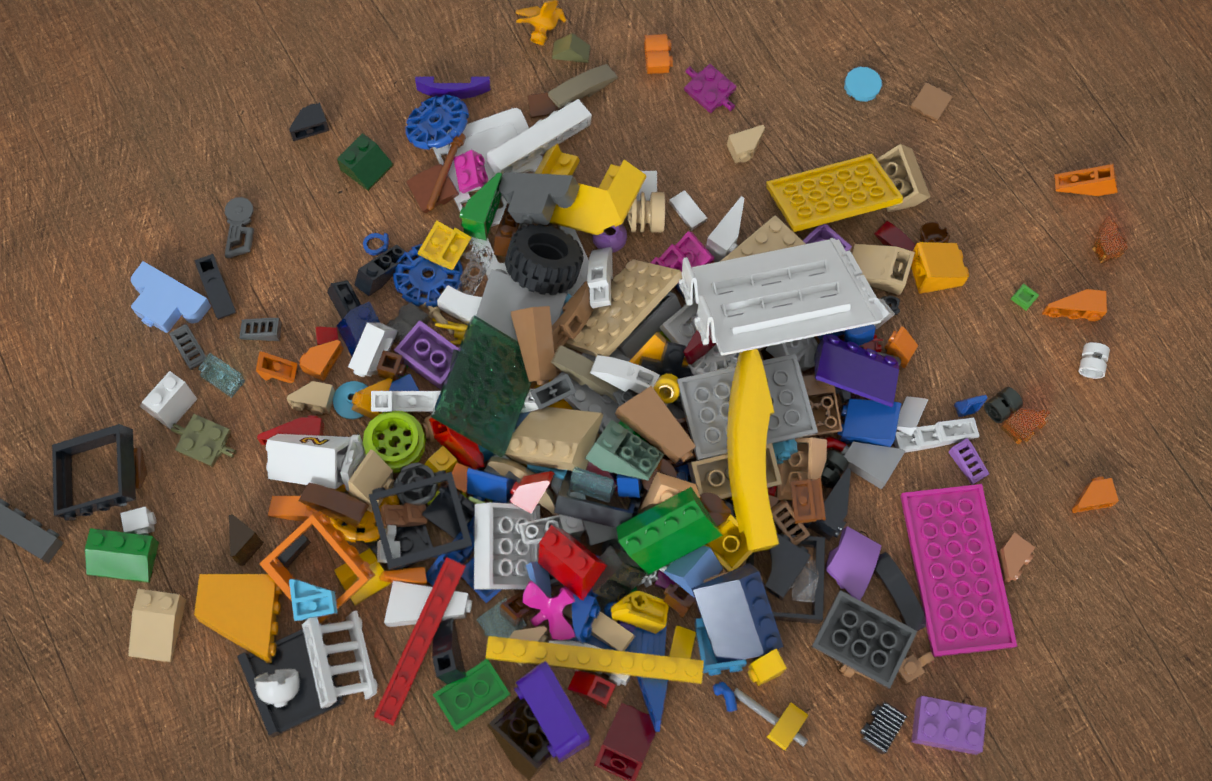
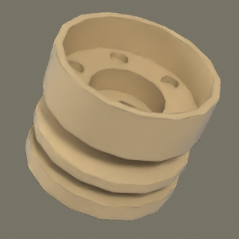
M641 192L640 200H637L636 196L628 212L631 232H636V224H640V232H644L645 224H649L651 232H664V192H651L650 201H646L644 192Z

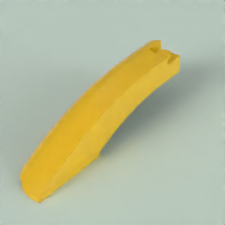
M758 349L739 352L731 386L727 423V457L732 500L739 532H745L748 550L752 552L768 550L779 544L768 498L765 459L769 418L774 413Z

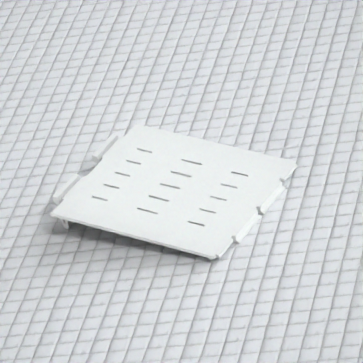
M835 238L691 267L688 258L685 257L683 259L682 279H679V287L685 296L687 306L692 305L693 296L696 304H698V317H695L694 323L701 335L703 345L709 344L710 335L712 342L716 343L721 356L877 324L883 320L881 312L877 305L874 304V300L877 297L865 276L860 275L862 271L850 251H845L840 240H835Z

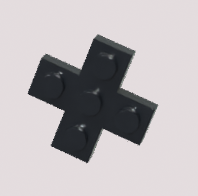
M666 341L661 360L641 356L639 366L659 374V377L664 374H673L678 379L694 376L691 368L688 365L682 364L685 357L684 350L686 349V346Z

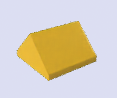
M732 514L718 526L723 536L704 545L712 549L718 561L729 572L739 568L753 553L748 550L745 532H739L737 519Z
M370 548L359 554L364 562L370 564L369 568L374 572L375 576L351 597L355 606L391 584L390 582L380 581L379 576L384 570L380 563L377 562L378 560ZM346 563L334 570L346 591L359 580V577Z

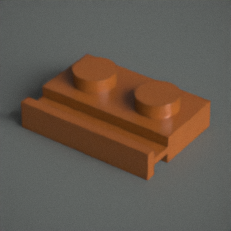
M821 478L816 480L790 481L795 524L822 519L826 520Z

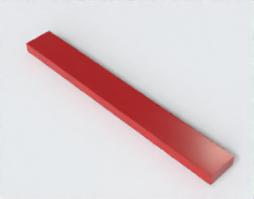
M446 557L373 717L392 726L395 724L466 565Z

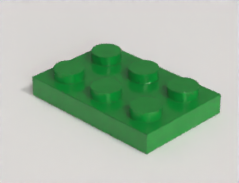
M488 659L467 671V677L449 683L432 694L456 732L511 696Z

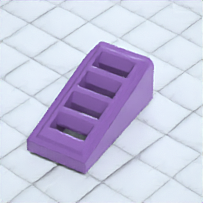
M968 438L949 450L948 453L972 485L989 475ZM964 449L965 452L960 454L959 451ZM969 455V456H970V459L967 460V461H964L963 458H965V457H967V456ZM974 462L975 466L969 469L968 465ZM977 469L981 471L975 476L972 475V472L976 471Z

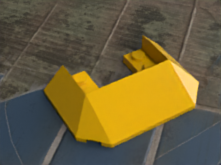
M558 144L546 151L535 174L573 175L580 160L578 156L562 153ZM623 160L621 166L611 164L599 188L578 183L580 188L575 202L570 207L561 208L556 204L550 223L594 235L603 233L604 229L613 225L617 227L623 224L646 179V174L626 160Z

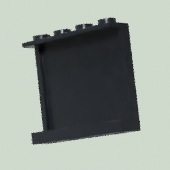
M303 629L274 642L276 643V655L272 656V663H267L252 653L247 654L244 652L237 655L268 735L272 738L345 704L343 697L347 695L337 696V701L330 707L321 708ZM295 669L299 675V690L293 699L287 701V705L274 707V704H268L259 698L255 686V678L266 672H268L269 676L275 674V670ZM338 674L332 675L333 686L336 688L342 687V684L338 685L335 679L338 677Z

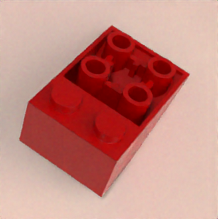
M466 407L429 418L434 438L457 459L459 464L472 469L484 467V456L479 451L478 437L476 432L473 431L471 425L472 417Z

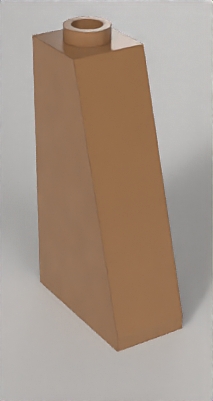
M550 306L530 307L511 311L529 382L537 381V385L546 384L549 380L557 377L556 366L551 363L555 353Z
M652 386L617 408L615 415L618 419L674 463L680 460L685 462L693 456L692 452L696 447Z

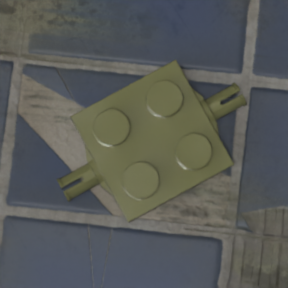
M193 414L185 428L175 423L171 427L172 432L181 435L175 450L211 467L215 465L222 453L231 458L236 454V450L226 446L231 430L196 414Z

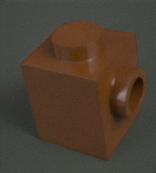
M383 350L377 365L379 377L393 379L392 381H396L401 376H404L406 365L403 356Z

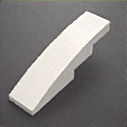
M974 418L937 422L935 425L916 427L911 436L901 431L896 432L894 444L895 448L903 449L905 452H912L962 442L966 438L969 440L978 438L979 432Z

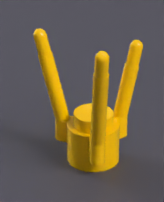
M447 321L448 324L435 323L436 327L454 330V338H458V340L449 341L453 345H465V341H470L471 325Z

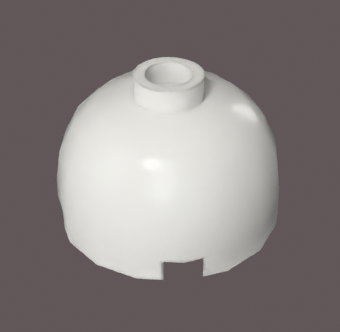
M295 669L275 670V674L269 676L268 672L255 678V686L259 698L268 704H274V707L287 705V701L293 699L299 690L298 671L296 672Z

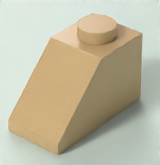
M764 125L728 136L727 146L735 163L747 162L753 158L763 138Z

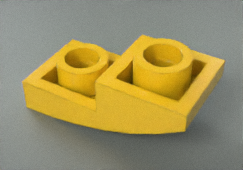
M791 702L767 738L783 750H786L807 719L808 714Z

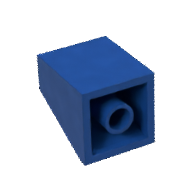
M849 399L847 405H843L841 410V416L844 418L843 424L841 423L842 431L837 432V435H840L839 440L849 445L853 442L891 447L895 441L901 403L894 402L893 406L890 407L874 400Z

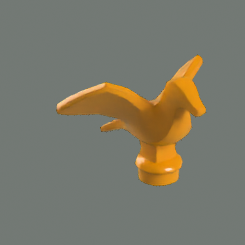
M557 0L544 2L541 8L534 6L516 10L517 15L528 17L518 19L517 23H529L535 27V31L531 33L532 42L544 45L547 40L546 32L555 28L558 19L566 22L562 9L556 8L558 5Z

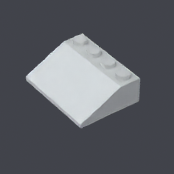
M475 504L474 589L526 588L529 581H531L526 565L530 562H538L539 543L524 545L519 524L540 519V505H537L531 514L514 504Z

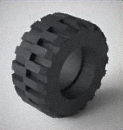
M531 224L520 228L513 234L507 251L505 266L512 280L518 282L522 288L526 287L529 291H536L542 295L546 293L556 295L557 293L561 294L568 291L576 284L584 256L578 241L574 240L572 235L566 234L564 230H558L550 225L538 224L535 226Z

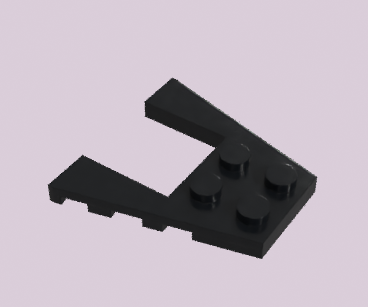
M397 494L399 500L404 505L406 502ZM425 524L396 527L394 541H400V557L433 548ZM357 528V532L364 533L365 528ZM380 539L364 544L377 554V542ZM413 564L406 565V566H403V567H399V568H396V569H394V570H397V569H407L408 567H410V566L413 565Z

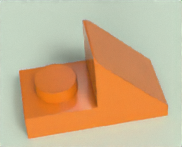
M260 351L256 372L265 381L275 378L291 384L294 382L298 363Z

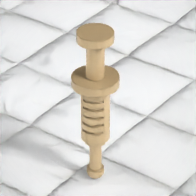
M426 302L422 305L430 310L428 314L430 318H434L438 323L448 324L447 320L441 315L439 307H426ZM447 329L449 331V334L454 333L453 330Z

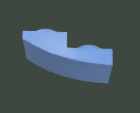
M530 562L526 565L530 580L546 596L551 597L549 572L539 565L538 562Z

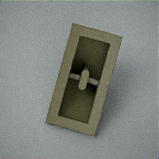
M571 33L554 42L552 59L588 63L590 45Z

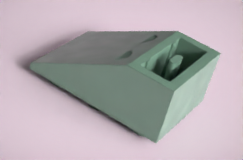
M611 419L585 459L603 471L649 480L664 454Z

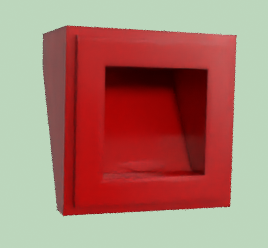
M315 327L317 345L339 340L337 328Z

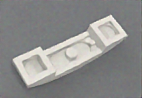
M371 391V412L454 411V398L449 391Z

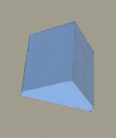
M702 546L672 562L664 573L694 597L692 588L703 584V580L718 575L723 570V567L712 549Z

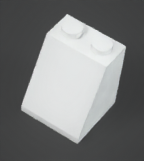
M169 371L141 402L140 407L171 430L172 425L181 419L196 402L197 398L183 380Z

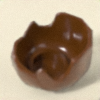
M927 222L920 228L921 242L948 243L950 239L947 227L942 229L938 222Z

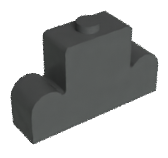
M504 172L499 185L500 193L510 204L508 212L516 223L527 225H548L556 204L561 208L570 207L575 202L580 188L573 175Z

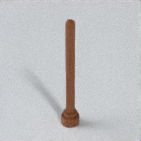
M463 133L459 137L453 138V142L450 143L451 147L427 204V209L430 211L435 208L458 148L464 145L466 136Z

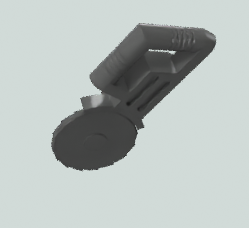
M236 197L231 199L225 206L227 223L230 224L225 258H233L251 252L254 229L244 226L252 222L250 218L253 214V205L247 198ZM243 234H246L244 246L232 249V247L242 243Z

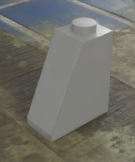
M853 442L850 447L845 446L841 455L848 460V468L852 472L882 490L905 451L898 448Z

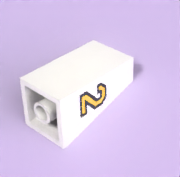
M277 434L269 438L266 444V451L268 452V462L266 465L268 479L305 485L310 482L332 489L338 488L344 484L340 472L351 437Z

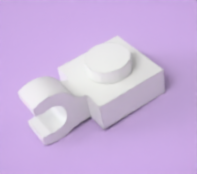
M387 525L385 532L392 557L395 559L400 557V541H394L396 525ZM381 540L377 542V562L387 563Z

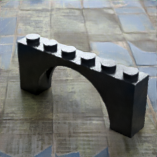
M722 498L724 503L731 510V514L734 517H736L733 501L730 499L724 500ZM780 533L777 534L779 544L768 549L771 557V573L765 585V590L783 601L810 560L811 555L808 554L809 551L799 544L797 546L790 542L791 539L788 536Z

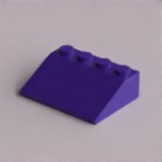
M824 334L814 354L815 379L892 407L899 375L898 361L892 356H882L873 349H863L854 342H844L835 335L828 336Z

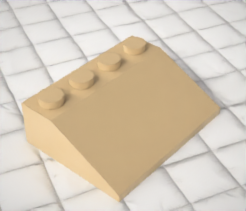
M553 407L531 411L511 435L505 454L520 464L585 473L588 460L585 458L595 443L604 414Z

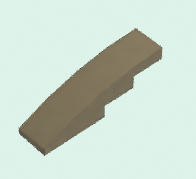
M605 64L562 83L549 91L548 97L560 109L571 101L580 100L586 95L588 97L594 95L618 79V76Z
M562 345L558 347L551 361L552 364L565 374L568 373L569 377L579 385L586 384L600 396L606 394L617 403L612 393L621 389L591 374L593 361Z

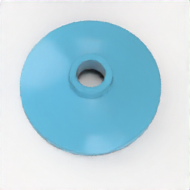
M358 381L342 384L336 390L333 397V406L336 412L341 417L351 420L363 417L364 415L351 410L353 403L348 398L368 386Z

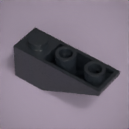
M395 245L359 268L354 286L367 296L381 289L393 277L397 265L403 264V261L407 260V257H405L399 263L397 262L406 251L400 246Z
M214 254L194 260L217 320L235 314V307Z
M453 618L441 622L433 638L432 658L436 677L446 684L467 677Z

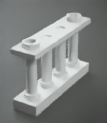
M353 611L346 617V621L321 625L317 617L307 619L302 624L321 708L330 707L337 701V696L364 692L366 700L377 694V681L373 677L362 632V620L358 616V612ZM349 630L351 642L327 646L323 643L322 634ZM354 650L356 662L332 667L328 665L327 654ZM359 671L361 683L337 688L333 686L332 675Z

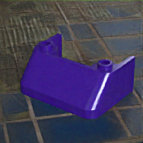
M546 661L537 665L516 681L517 687L514 689L520 700L524 698L529 704L548 738L550 745L547 748L553 758L557 756L559 763L590 745V737Z

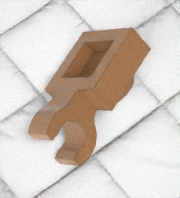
M931 652L919 659H916L913 654L903 660L898 673L905 684L923 675L925 672L922 667L932 662L935 658Z

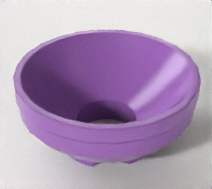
M623 224L617 227L611 226L616 230L613 235H607L605 232L599 235L593 234L592 239L598 249L611 247L612 253L622 249L627 241V232Z

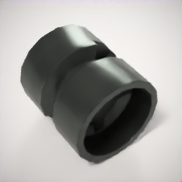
M1008 386L984 403V409L988 416L999 424L1023 407L1020 395Z
M827 450L826 463L821 475L822 485L829 488L836 486L840 479L839 474H843L849 465L848 460L843 455L834 450Z

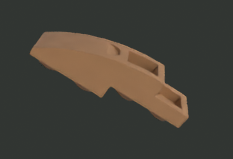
M587 281L583 283L563 306L562 310L564 313L552 325L555 353L560 345L563 346L568 339L574 340L594 310L590 305V288Z

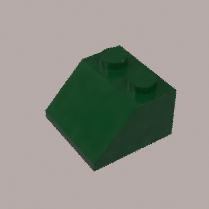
M363 133L337 158L340 170L367 191L393 166L391 160L377 143Z

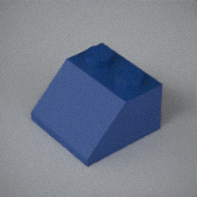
M468 468L467 493L472 494L473 498L480 501H485V498L493 500L492 503L511 504L510 499L513 494L510 491L514 483L517 482L516 479Z

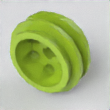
M404 411L381 413L369 422L364 431L363 446L366 455L370 449L375 451L393 470V473H400L405 466L418 463L425 452L426 438L421 424L414 416ZM397 427L395 431H390V428ZM407 430L411 432V435L408 437L404 436V432ZM381 434L385 436L383 440H378ZM384 448L386 449V453L381 454L379 453V450Z

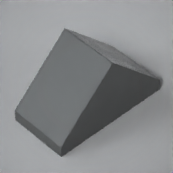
M567 373L530 392L538 409L541 410L576 393V390Z

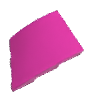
M688 231L676 245L671 244L660 258L655 257L651 264L677 269L682 272L683 259L685 257L688 258L691 267L710 264L715 258L697 237Z

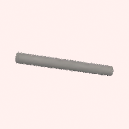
M736 688L734 695L737 699L775 726L779 720L777 716ZM798 732L793 738L803 747L808 741L807 738Z

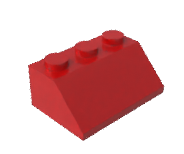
M553 525L550 526L539 542L538 564L579 599L584 600L607 564L564 529Z

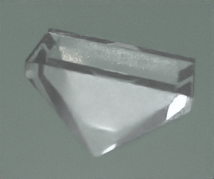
M815 560L808 561L794 582L792 600L814 602L819 578Z

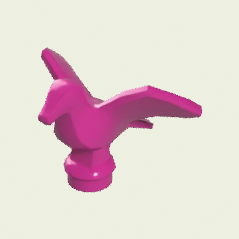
M529 581L523 593V603L529 607L540 609V612L531 618L532 625L537 627L548 619L552 639L568 640L576 637L574 630L563 617L565 606L575 601L573 593L564 586L560 588L558 596L548 597L533 581Z

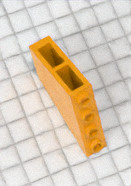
M199 574L194 612L198 621L263 661L272 663V656L276 655L274 635L278 634L276 616L280 614L281 609L280 602H278V596L282 594L280 587L268 574Z

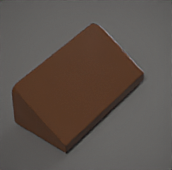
M548 92L527 96L531 118L549 116L552 112L562 109H559L548 97Z

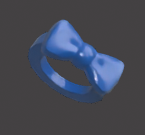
M372 233L366 236L363 241L366 253L379 255L386 252L389 245V235L387 233H384V236ZM372 238H379L384 242V245L377 250H371L367 246L368 241Z

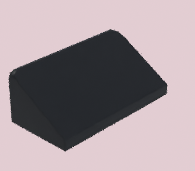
M348 280L331 283L327 293L343 322L349 321L365 312Z
M302 534L277 557L278 560L287 569L311 543L310 540Z

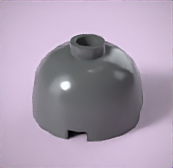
M421 463L409 464L400 471L401 473L396 478L395 483L405 481V484L414 482V478L426 476V479L434 477V471ZM438 483L398 495L409 504L424 505L430 502L436 495Z

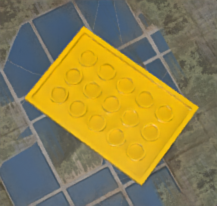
M873 154L766 182V188L793 232L903 203V196Z

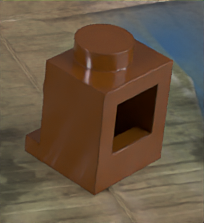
M670 583L663 593L666 595L663 601L680 613L679 616L681 618L686 615L696 601L692 595L677 583L674 585Z

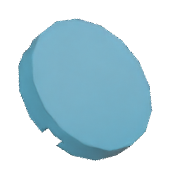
M868 67L852 69L845 79L847 94L850 97H854L857 101L866 102L873 100L882 87V80L879 74Z

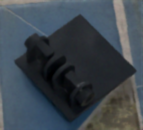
M442 485L439 489L440 493L425 509L422 516L455 539L461 530L448 485ZM457 491L467 525L475 515V503Z

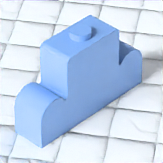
M144 261L131 276V283L140 294L131 305V308L142 319L141 321L149 327L155 326L168 333L181 315L188 323H197L211 307L206 297Z

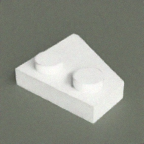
M360 435L351 436L340 472L347 491H349V479L366 456Z

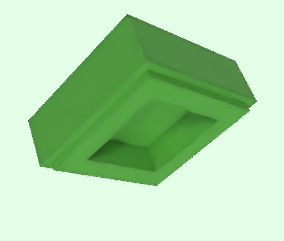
M1023 283L1011 300L1027 311L1039 294Z

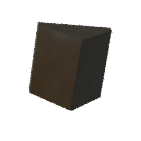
M233 514L229 515L230 556L239 566H244L264 542Z

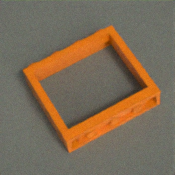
M319 511L312 514L259 564L292 601L289 579L295 578L277 557L314 525L359 577V580L336 600L338 610L366 585L375 574L369 568L370 564L364 562L359 556L358 550L354 546L349 545L345 540L344 534L331 524L330 518H326ZM332 614L317 617L320 624L324 623Z

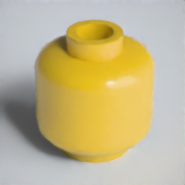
M673 374L661 375L653 387L661 400L666 404L674 402L680 395L677 382L678 377Z

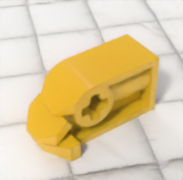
M634 591L611 607L612 620L615 622L619 620L657 634L666 627L669 605L661 598L642 591Z

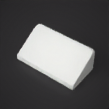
M907 396L900 410L897 430L911 436L917 427L928 399Z

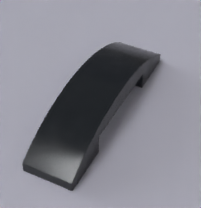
M887 552L880 554L874 574L877 579L882 581L900 613L899 618L902 623L916 631L925 628L926 617L908 581Z

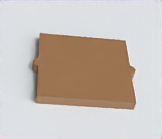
M926 82L912 103L911 108L922 113V116L926 115L938 121L953 96L942 91L941 88H936Z

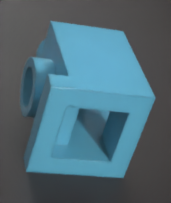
M795 439L772 444L777 464H782L784 460L790 459L792 454L798 452Z

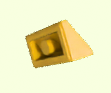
M676 625L669 657L690 659L696 632Z

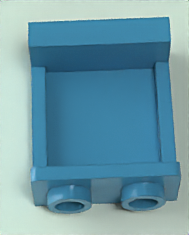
M702 618L696 619L694 625L700 659L704 661L703 673L713 676L721 674L722 670L729 669L730 672L742 671V667H745L747 664L746 659L717 664Z

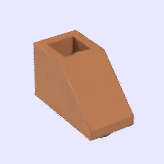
M1015 532L998 551L1003 582L1006 584L1011 580L1016 581L1023 572L1020 570L1023 564L1028 565L1034 557L1031 553L1035 547Z

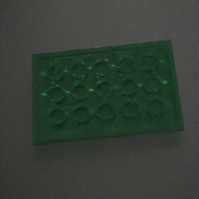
M474 315L470 319L431 414L433 419L499 457L504 456L532 383L529 382L518 341Z

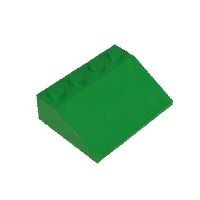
M692 487L616 527L618 541L627 554L648 575L723 536Z

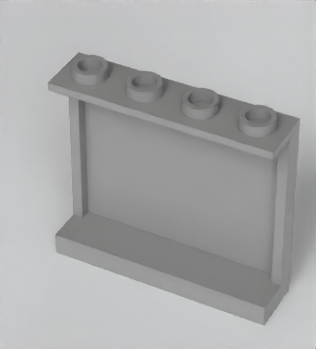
M491 269L469 340L500 350L507 349L518 356H522L511 311L530 307L550 306L551 325H553L560 317L567 293H557L556 295L546 293L542 295L536 291L531 292L528 288L519 286L518 282H514L511 275L509 276L506 271Z

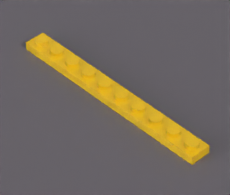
M494 636L488 637L486 659L534 665H539L546 661L552 667L702 684L704 665L702 660Z

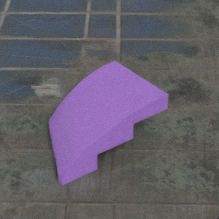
M847 526L842 530L839 546L829 552L825 569L837 581L841 589L845 588L852 597L861 600L874 572L881 545Z

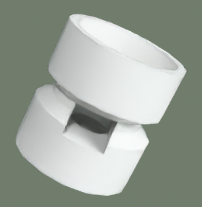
M1096 342L1086 343L1083 347V359L1080 362L1079 373L1088 378H1103L1106 373V362L1110 353L1109 347Z

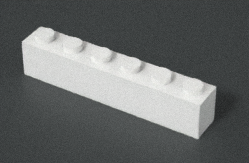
M579 99L569 102L561 110L552 112L546 119L537 121L531 128L522 130L516 137L507 139L498 148H492L487 154V164L495 174L498 172L502 173V177L504 172H514L545 153L554 145L560 144L588 127L591 123L592 114Z

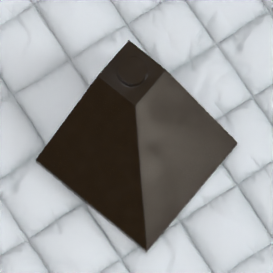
M517 696L488 724L489 729L512 765L529 781L552 758L547 748L550 745L548 738L524 698L520 700Z

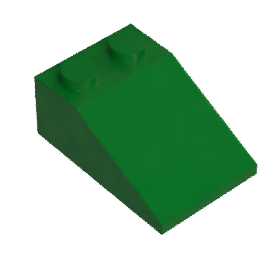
M498 172L467 201L466 206L462 207L460 218H462L461 227H463L465 234L481 240H487L502 198V194L499 191L502 173Z

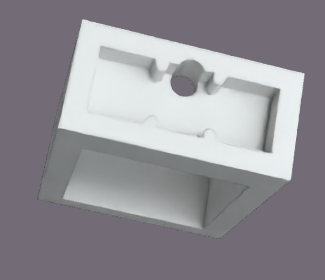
M367 323L348 367L354 370V374L361 377L378 374L377 365L383 350L390 351L398 331L382 323Z

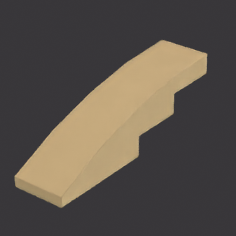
M568 604L563 609V615L571 620L572 604ZM602 612L599 613L596 619L594 618L591 625V635L617 651H625L635 637L631 632Z

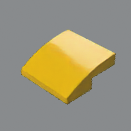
M436 220L417 254L431 262L453 270L472 237L457 228L453 230Z

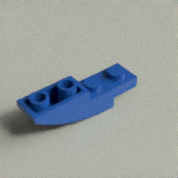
M597 556L600 560H602L605 563L603 557ZM607 566L584 600L579 599L573 593L575 601L572 603V621L575 635L581 644H584L586 638L590 637L592 632L591 625L594 618L596 619L600 613V606L595 597L599 594L602 578L604 579L607 575Z

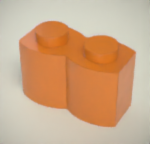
M667 34L645 35L644 46L647 74L669 73V68L673 67V58L669 56L668 52L671 51V40H667Z

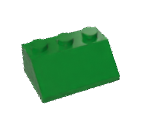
M90 528L85 546L86 574L150 583L159 542L153 536Z

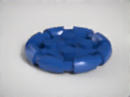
M452 95L435 96L425 100L419 108H415L407 119L408 125L405 127L407 139L415 147L425 150H431L432 147L436 149L442 148L452 143L453 138L459 137L467 126V119L469 118L468 108L463 101Z
M422 244L411 247L410 251L404 252L397 262L399 263L403 258L407 257L403 264L397 265L396 272L393 274L394 285L397 292H401L402 298L408 303L419 307L426 302V307H437V300L441 296L438 292L440 289H445L448 285L458 291L461 288L463 267L460 260H458L454 269L451 270L423 258L417 254ZM405 270H409V274L403 272ZM425 271H432L433 276L425 278L423 273ZM448 275H453V279H448ZM411 284L413 287L408 290L407 286ZM421 293L428 295L427 298L421 297Z

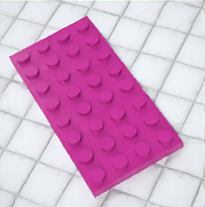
M982 484L901 493L900 497L922 608L926 617V628L932 655L934 657L1017 647Z

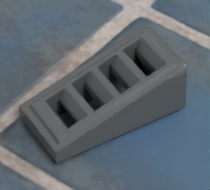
M280 318L244 319L241 323L239 338L245 340L280 341L282 322ZM247 325H250V333H246ZM255 326H258L257 333H254ZM262 326H265L264 332H261ZM269 326L272 327V332H269Z
M187 324L169 333L190 370L208 361ZM192 340V342L184 345L183 347L181 346L182 344ZM196 347V349L192 350L191 352H189V353H187V354L185 353V352H187L188 350H190V349ZM198 353H200V356H199V357H197V358H195V359H193V360H191V361L189 360L191 357H193V356L197 355Z

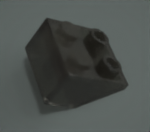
M610 546L599 557L607 566L593 585L592 591L594 594L617 603L627 596L635 586L640 584L647 573L627 553Z

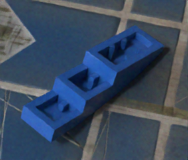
M475 515L467 524L472 546L439 556L426 573V579L430 584L434 585L446 557L464 564L474 552ZM460 532L452 542L463 539L462 533Z

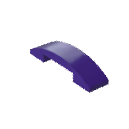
M415 77L417 90L432 97L452 95L459 99H466L491 90L490 77H471V83H435L434 77Z

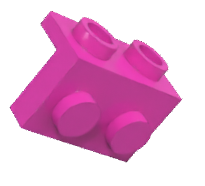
M471 149L454 158L460 192L466 193L479 186L482 188L487 183L488 175L484 166L485 159L481 154Z

